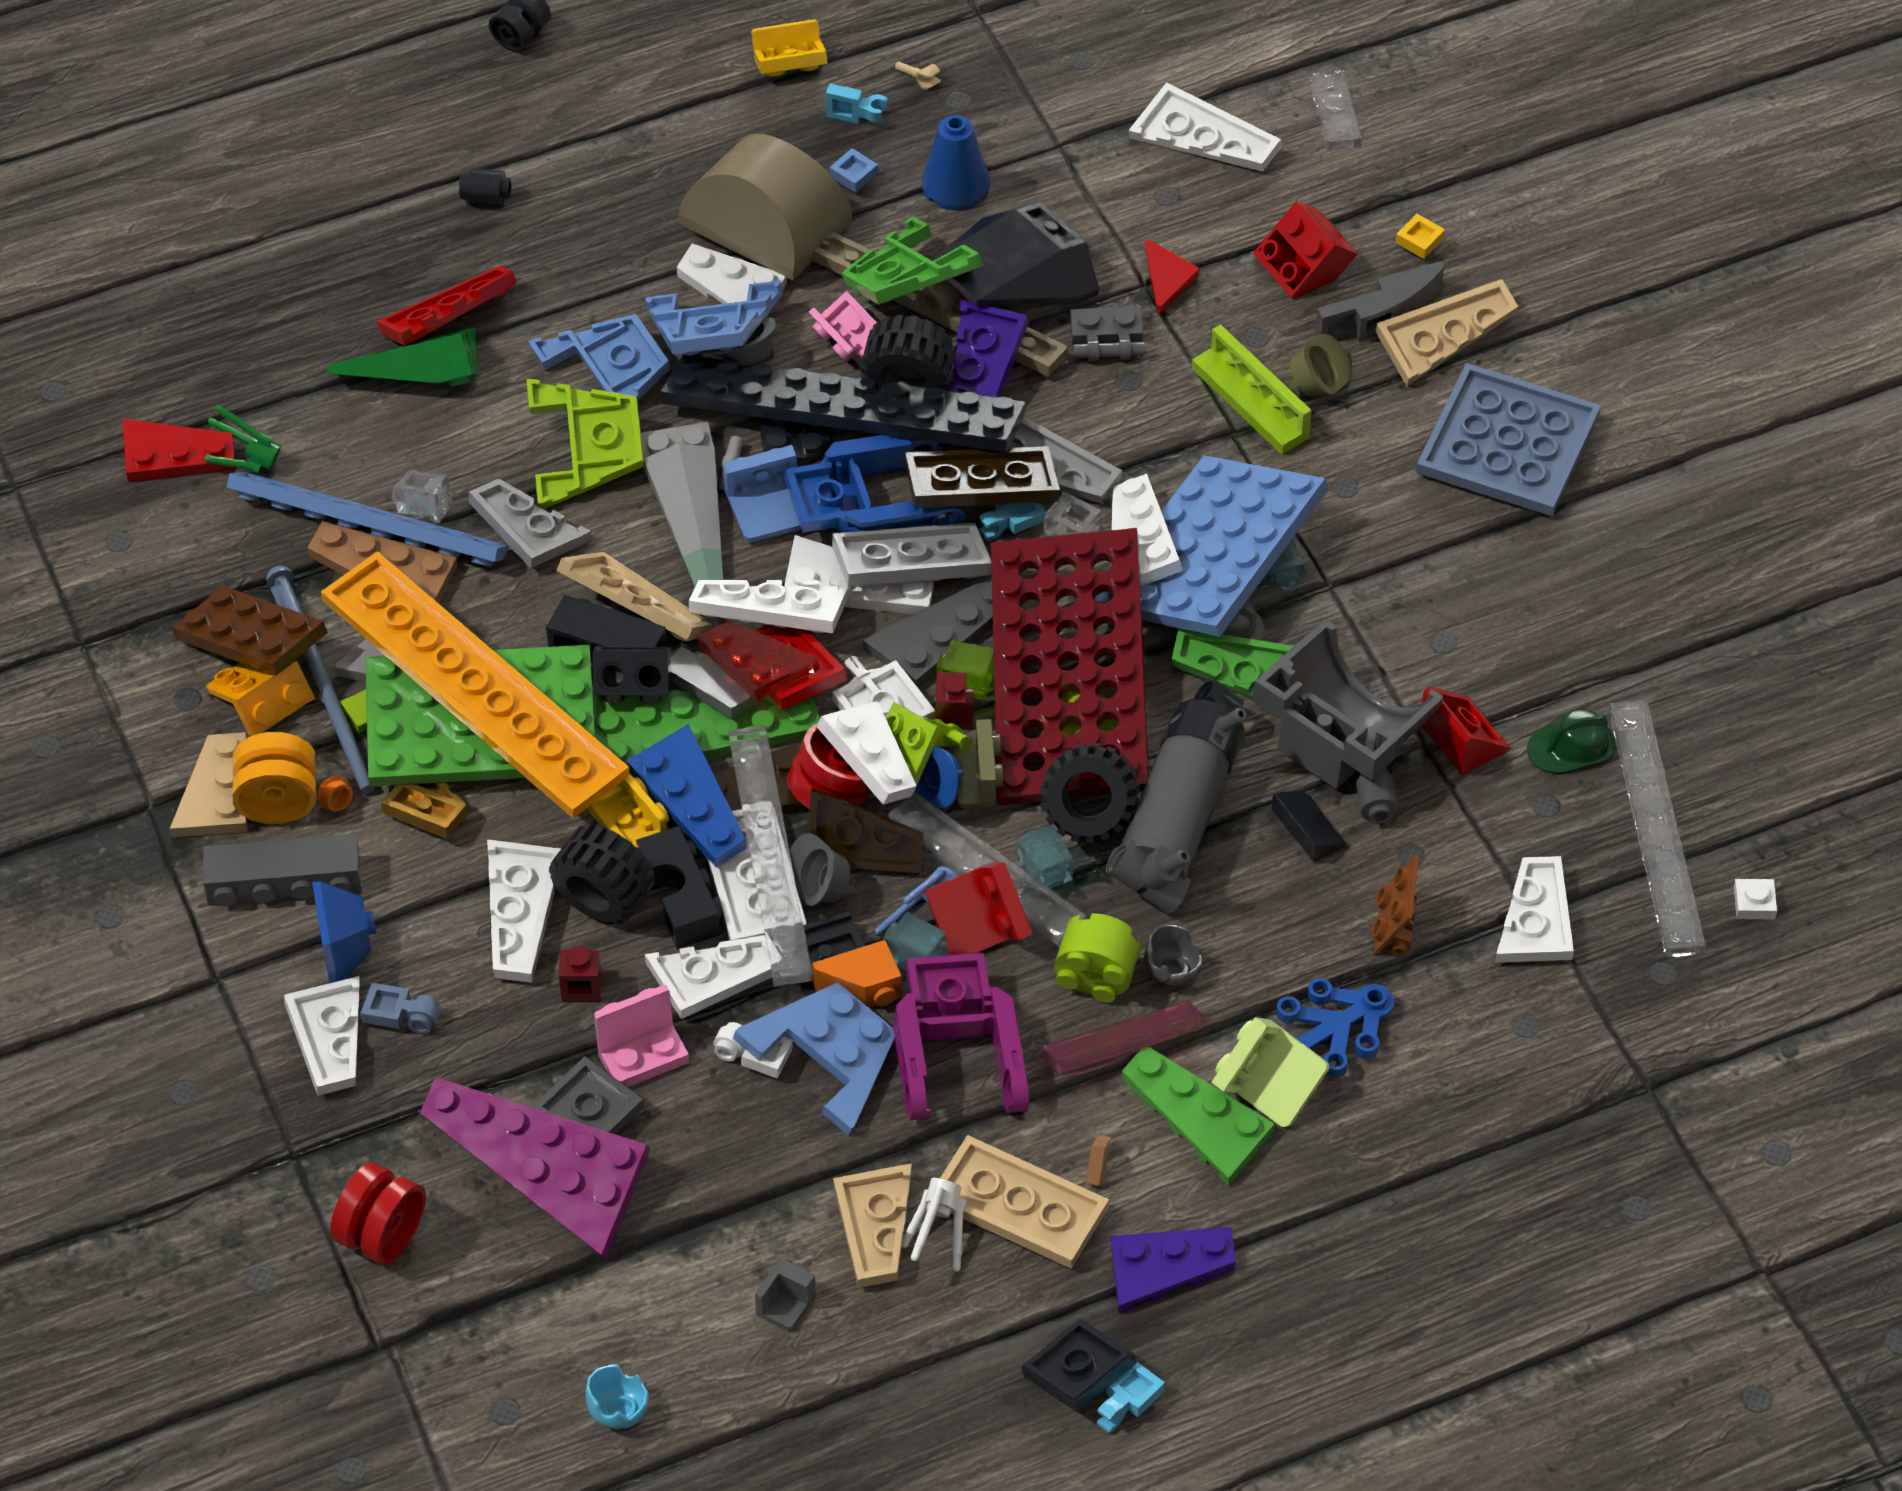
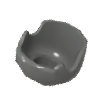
M1171 924L1156 927L1148 936L1144 952L1145 966L1149 973L1160 983H1164L1167 986L1183 985L1193 981L1200 973L1202 968V947L1193 944L1190 938V931L1185 927Z

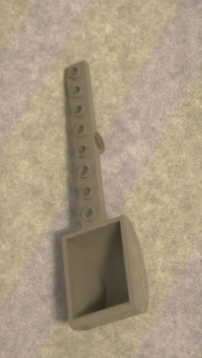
M750 134L743 137L689 189L679 210V222L682 226L791 280H794L813 261L842 275L845 269L870 250L840 235L852 223V209L848 198L836 180L817 161L802 150L786 141L765 134ZM944 280L895 298L893 301L957 332L958 326H960L961 300H969L950 282ZM1027 327L1015 361L1049 377L1067 357L1068 346Z

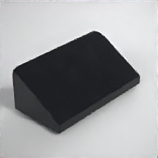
M1304 790L1278 792L1273 795L1272 811L1313 862L1345 847V841Z

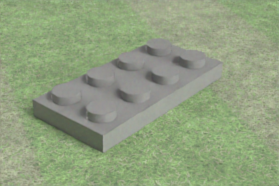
M975 522L833 533L832 547L847 586L867 587L873 584H903L910 581H939L961 577L971 579L977 576L991 575L992 573L991 559Z

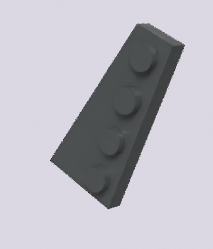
M992 575L863 639V649L884 665L896 660L916 687H920L993 626Z

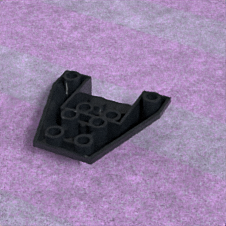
M1041 202L983 217L931 259V261H934L962 245H966L980 254L983 266L946 280L976 306L1075 303L1097 296L1099 292L1087 242Z

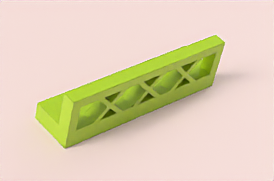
M1221 324L1213 328L1211 349L1192 359V370L1281 455L1309 439L1312 410Z

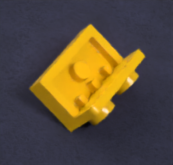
M816 19L756 28L751 31L754 59L761 74L780 76L785 74L786 70L799 68L802 71H812L819 68V65L828 64L827 53L820 40L819 23Z
M630 774L625 780L588 807L589 813L600 826L618 833L635 847L637 839L667 830V822H669V816L662 804L659 802L654 803L648 796L644 783L638 777L633 778Z

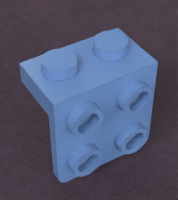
M792 445L771 449L767 452L744 458H736L723 463L724 491L746 542L752 543L801 530L784 479L785 469L797 467L796 453Z

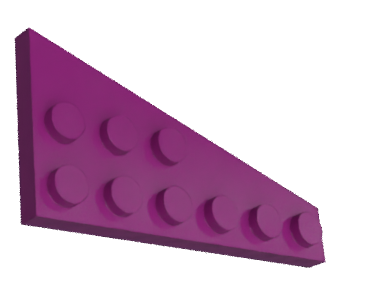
M435 1077L420 1112L424 1118L606 1259L651 1149L648 1145Z

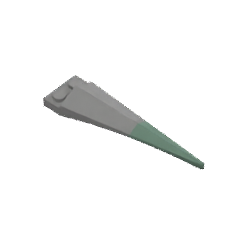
M708 422L641 433L645 474L667 520L694 587H696L698 580H723L715 447L713 446ZM706 617L713 624L711 630L721 656L724 660H727L726 618Z

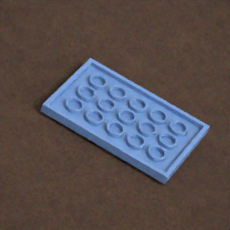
M1203 455L1161 511L1183 571L1141 587L1142 620L1220 637L1328 491L1326 479ZM1109 592L1100 593L1094 601L1106 603L1113 598V594Z

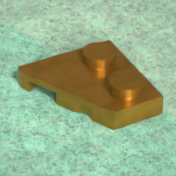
M446 782L396 785L381 802L383 814L446 839L467 816L466 804L457 794L449 790V785Z

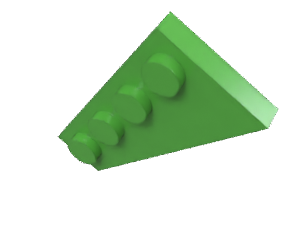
M1144 1045L1122 1070V1080L1155 1113L1159 1112L1169 1122V1127L1179 1137L1183 1136L1195 1148V1154L1205 1164L1209 1162L1219 1172V1178L1227 1186L1233 1182L1274 1133L1273 1122L1147 1045Z

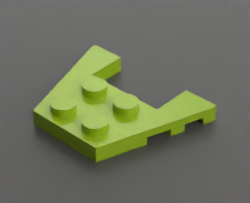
M526 379L530 414L567 410L573 469L535 474L537 500L540 508L547 509L644 467L636 396L596 389L588 392L571 389V386L557 383V386L541 384L540 380Z

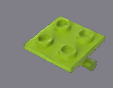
M893 702L886 716L887 723L916 786L934 747L956 746L963 751H968L972 747V738L963 734L961 728L953 723L946 724L939 719L931 720L899 703Z

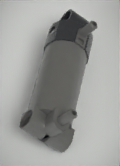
M1214 678L1208 679L1199 688L1193 699L1181 702L1174 709L1160 743V751L1123 841L1119 847L1112 850L1106 865L1107 873L1166 914H1171L1178 908L1188 891L1191 880L1187 878V875L1225 780L1231 773L1245 737V728L1242 724L1247 719V714L1242 709L1244 699Z

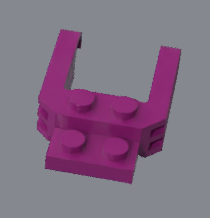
M984 953L907 958L905 968L909 993L896 1005L893 1031L908 1120L930 1119L931 1109H927L925 1089L927 1071L921 1039L929 1041L981 1037L984 1034L992 1035L1006 1113L1027 1112L1029 1107V1090L1013 997L998 987L991 988L989 986Z

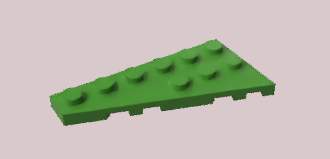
M671 690L668 696H662V701L641 702L640 695H625V701L605 702L602 701V695H593L595 738L626 765L628 759L689 724L706 760L803 740L807 730L817 724L820 717L814 698H808L782 711L768 695H758V704L731 719L687 691Z

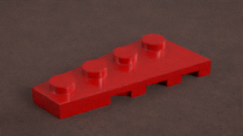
M497 266L376 322L382 335L407 346L487 300L503 296L508 292L507 289L516 285L517 282L513 271L503 266Z

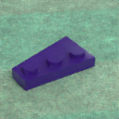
M1231 1227L1111 1236L1110 1245L1118 1313L1132 1309V1304L1151 1298L1152 1301L1166 1296L1167 1291L1185 1284L1194 1286L1235 1270L1236 1260Z

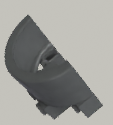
M1324 620L1255 681L1252 701L1282 720L1278 750L1335 789H1338L1356 771H1359L1371 780L1395 759L1396 749L1438 711L1443 696L1432 689L1426 702L1414 708L1398 707L1378 698L1365 688L1351 672L1339 649L1337 626Z

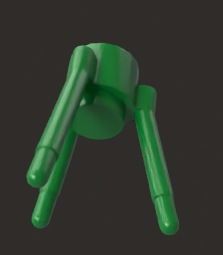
M215 406L216 412L251 435L252 438L214 418H209L208 424L222 432L232 433L234 438L247 444L244 456L249 458L250 461L210 455L205 456L204 460L208 463L247 469L256 474L259 473L261 468L271 471L279 455L281 445L273 442L272 437L259 432L222 406Z

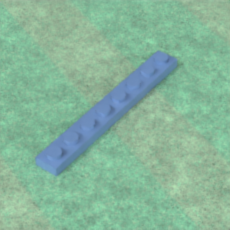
M242 471L229 474L226 488L237 490L238 497L259 501L260 497L272 500L271 506L284 510H292L293 506L305 509L304 515L316 519H325L326 515L338 518L337 524L344 527L358 529L359 525L371 528V534L386 538H392L393 534L405 537L404 543L417 547H426V543L439 546V553L458 557L460 553L472 556V562L481 565L493 566L494 562L507 559L509 545L251 473Z

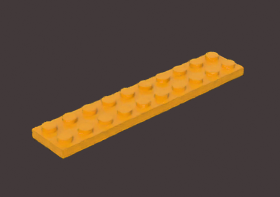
M378 551L321 591L322 601L571 818L574 819L629 776V766Z

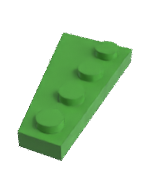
M1178 628L1172 656V666L1205 680L1214 678L1228 689L1253 699L1255 681L1294 646L1225 634L1218 637Z

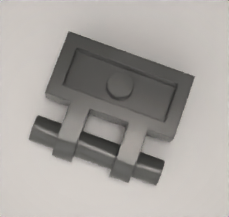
M1141 307L1070 309L1074 359L1088 358L1089 362L1099 361L1101 357H1120V360H1131V356H1145Z

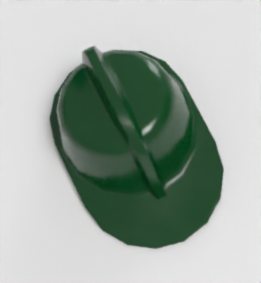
M1575 709L1565 714L1559 722L1537 730L1530 737L1527 745L1528 757L1536 767L1545 772L1556 774L1570 772L1607 761L1614 754L1616 748L1615 736L1607 727L1608 720L1605 715H1598L1594 711L1587 709Z

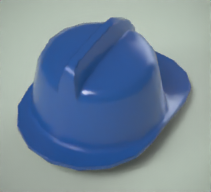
M934 747L910 799L915 804L937 808L951 806L956 799L961 777L964 776V771L960 770L957 759L950 752Z

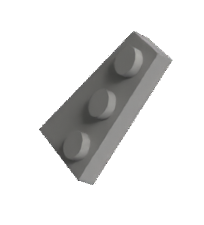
M496 479L469 491L468 502L530 568L582 546L591 540L590 530L583 526L575 528L564 521V515L555 510L549 513L534 504V498L501 479Z

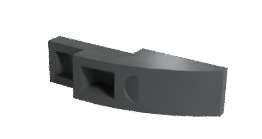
M1443 262L1422 265L1412 270L1377 279L1375 292L1361 294L1358 297L1317 308L1316 334L1324 333L1335 338L1354 332L1359 342L1378 336L1375 332L1377 323L1425 307L1434 300L1442 290Z

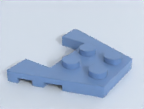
M781 280L749 284L747 301L679 309L677 293L646 297L645 300L648 313L672 354L695 355L703 350L719 349L721 351H729L737 346H743L782 297L783 290Z
M636 314L592 324V329L574 334L571 330L559 332V337L542 341L541 337L528 341L531 351L545 371L578 354L603 391L636 396L637 401L671 369L669 360Z
M839 982L745 1024L735 1031L732 1039L758 1061L784 1036H787L842 1082L845 1086L824 1106L822 1114L848 1136L853 1132L894 1041L893 1027Z

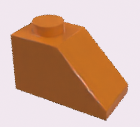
M885 940L812 963L813 986L817 992L839 982L869 1008L886 1006L894 1000L902 998V976Z

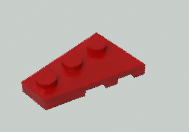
M123 419L125 465L128 482L236 470V467L208 463L204 460L207 455L235 459L232 433Z

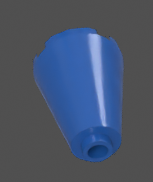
M953 115L944 118L939 123L922 175V190L929 201L931 198L938 202V207L954 211L970 209L976 206L977 201L984 195L986 198L989 194L990 175L972 123L963 116Z

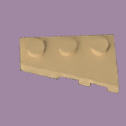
M246 732L207 736L170 826L172 838L248 832V819L239 814L233 806V751L240 742L247 739Z

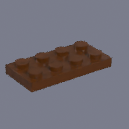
M225 586L214 591L208 599L196 609L188 612L180 622L172 627L176 640L276 676L328 633L322 620Z

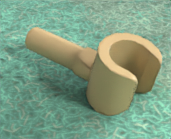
M897 62L895 65L896 70L916 78L918 84L924 90L941 82L935 76L940 72L935 64H930L922 70L902 62Z

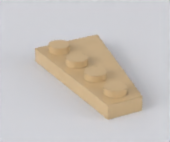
M1503 279L1377 323L1375 332L1405 385L1409 386L1514 316L1518 305Z
M605 552L561 558L556 570L640 616L665 626L674 637L680 640L691 641L708 637L713 626L711 622L699 614L689 613L687 606Z

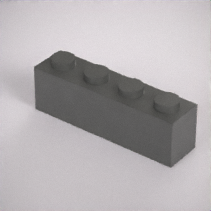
M357 833L203 846V879L208 906H230L249 902L268 903L273 900L309 899L314 897L312 882L318 881L353 894L362 893L361 856Z

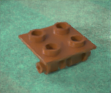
M1415 855L1404 867L1400 866L1394 878L1387 886L1382 885L1377 893L1375 906L1379 907L1378 917L1371 932L1372 938L1375 939L1373 955L1375 956L1384 947L1390 949L1391 953L1395 956H1404L1411 949L1417 901L1415 886L1418 855Z

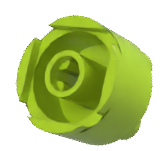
M1091 913L1090 919L1079 920L1080 915L1074 916L1067 922L1055 960L1056 982L1062 988L1076 989L1080 992L1091 994L1097 1001L1111 1003L1117 995L1124 993L1130 986L1142 945L1139 937L1135 940L1131 935L1133 929L1117 918Z

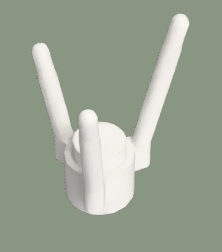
M931 1178L929 1188L924 1190L921 1203L903 1237L902 1248H907L926 1213L911 1255L912 1261L916 1262L919 1259L935 1215L949 1218L952 1211L954 1212L953 1270L955 1272L960 1270L963 1212L967 1200L959 1197L962 1189L960 1185L944 1179Z

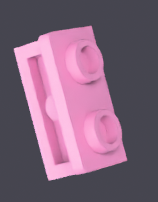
M846 291L822 314L814 307L809 313L817 320L812 327L826 341L833 337L837 344L832 348L847 363L853 359L860 366L869 332L877 322Z

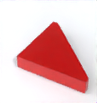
M1147 239L1144 250L1148 262V272L1154 294L1156 312L1161 315L1199 277L1200 268Z

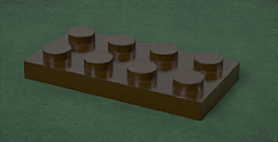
M1049 446L1008 448L1007 452L988 449L905 452V468L914 508L970 507L973 505H1007L1010 503L1032 502L1040 504L1059 501L1060 488Z

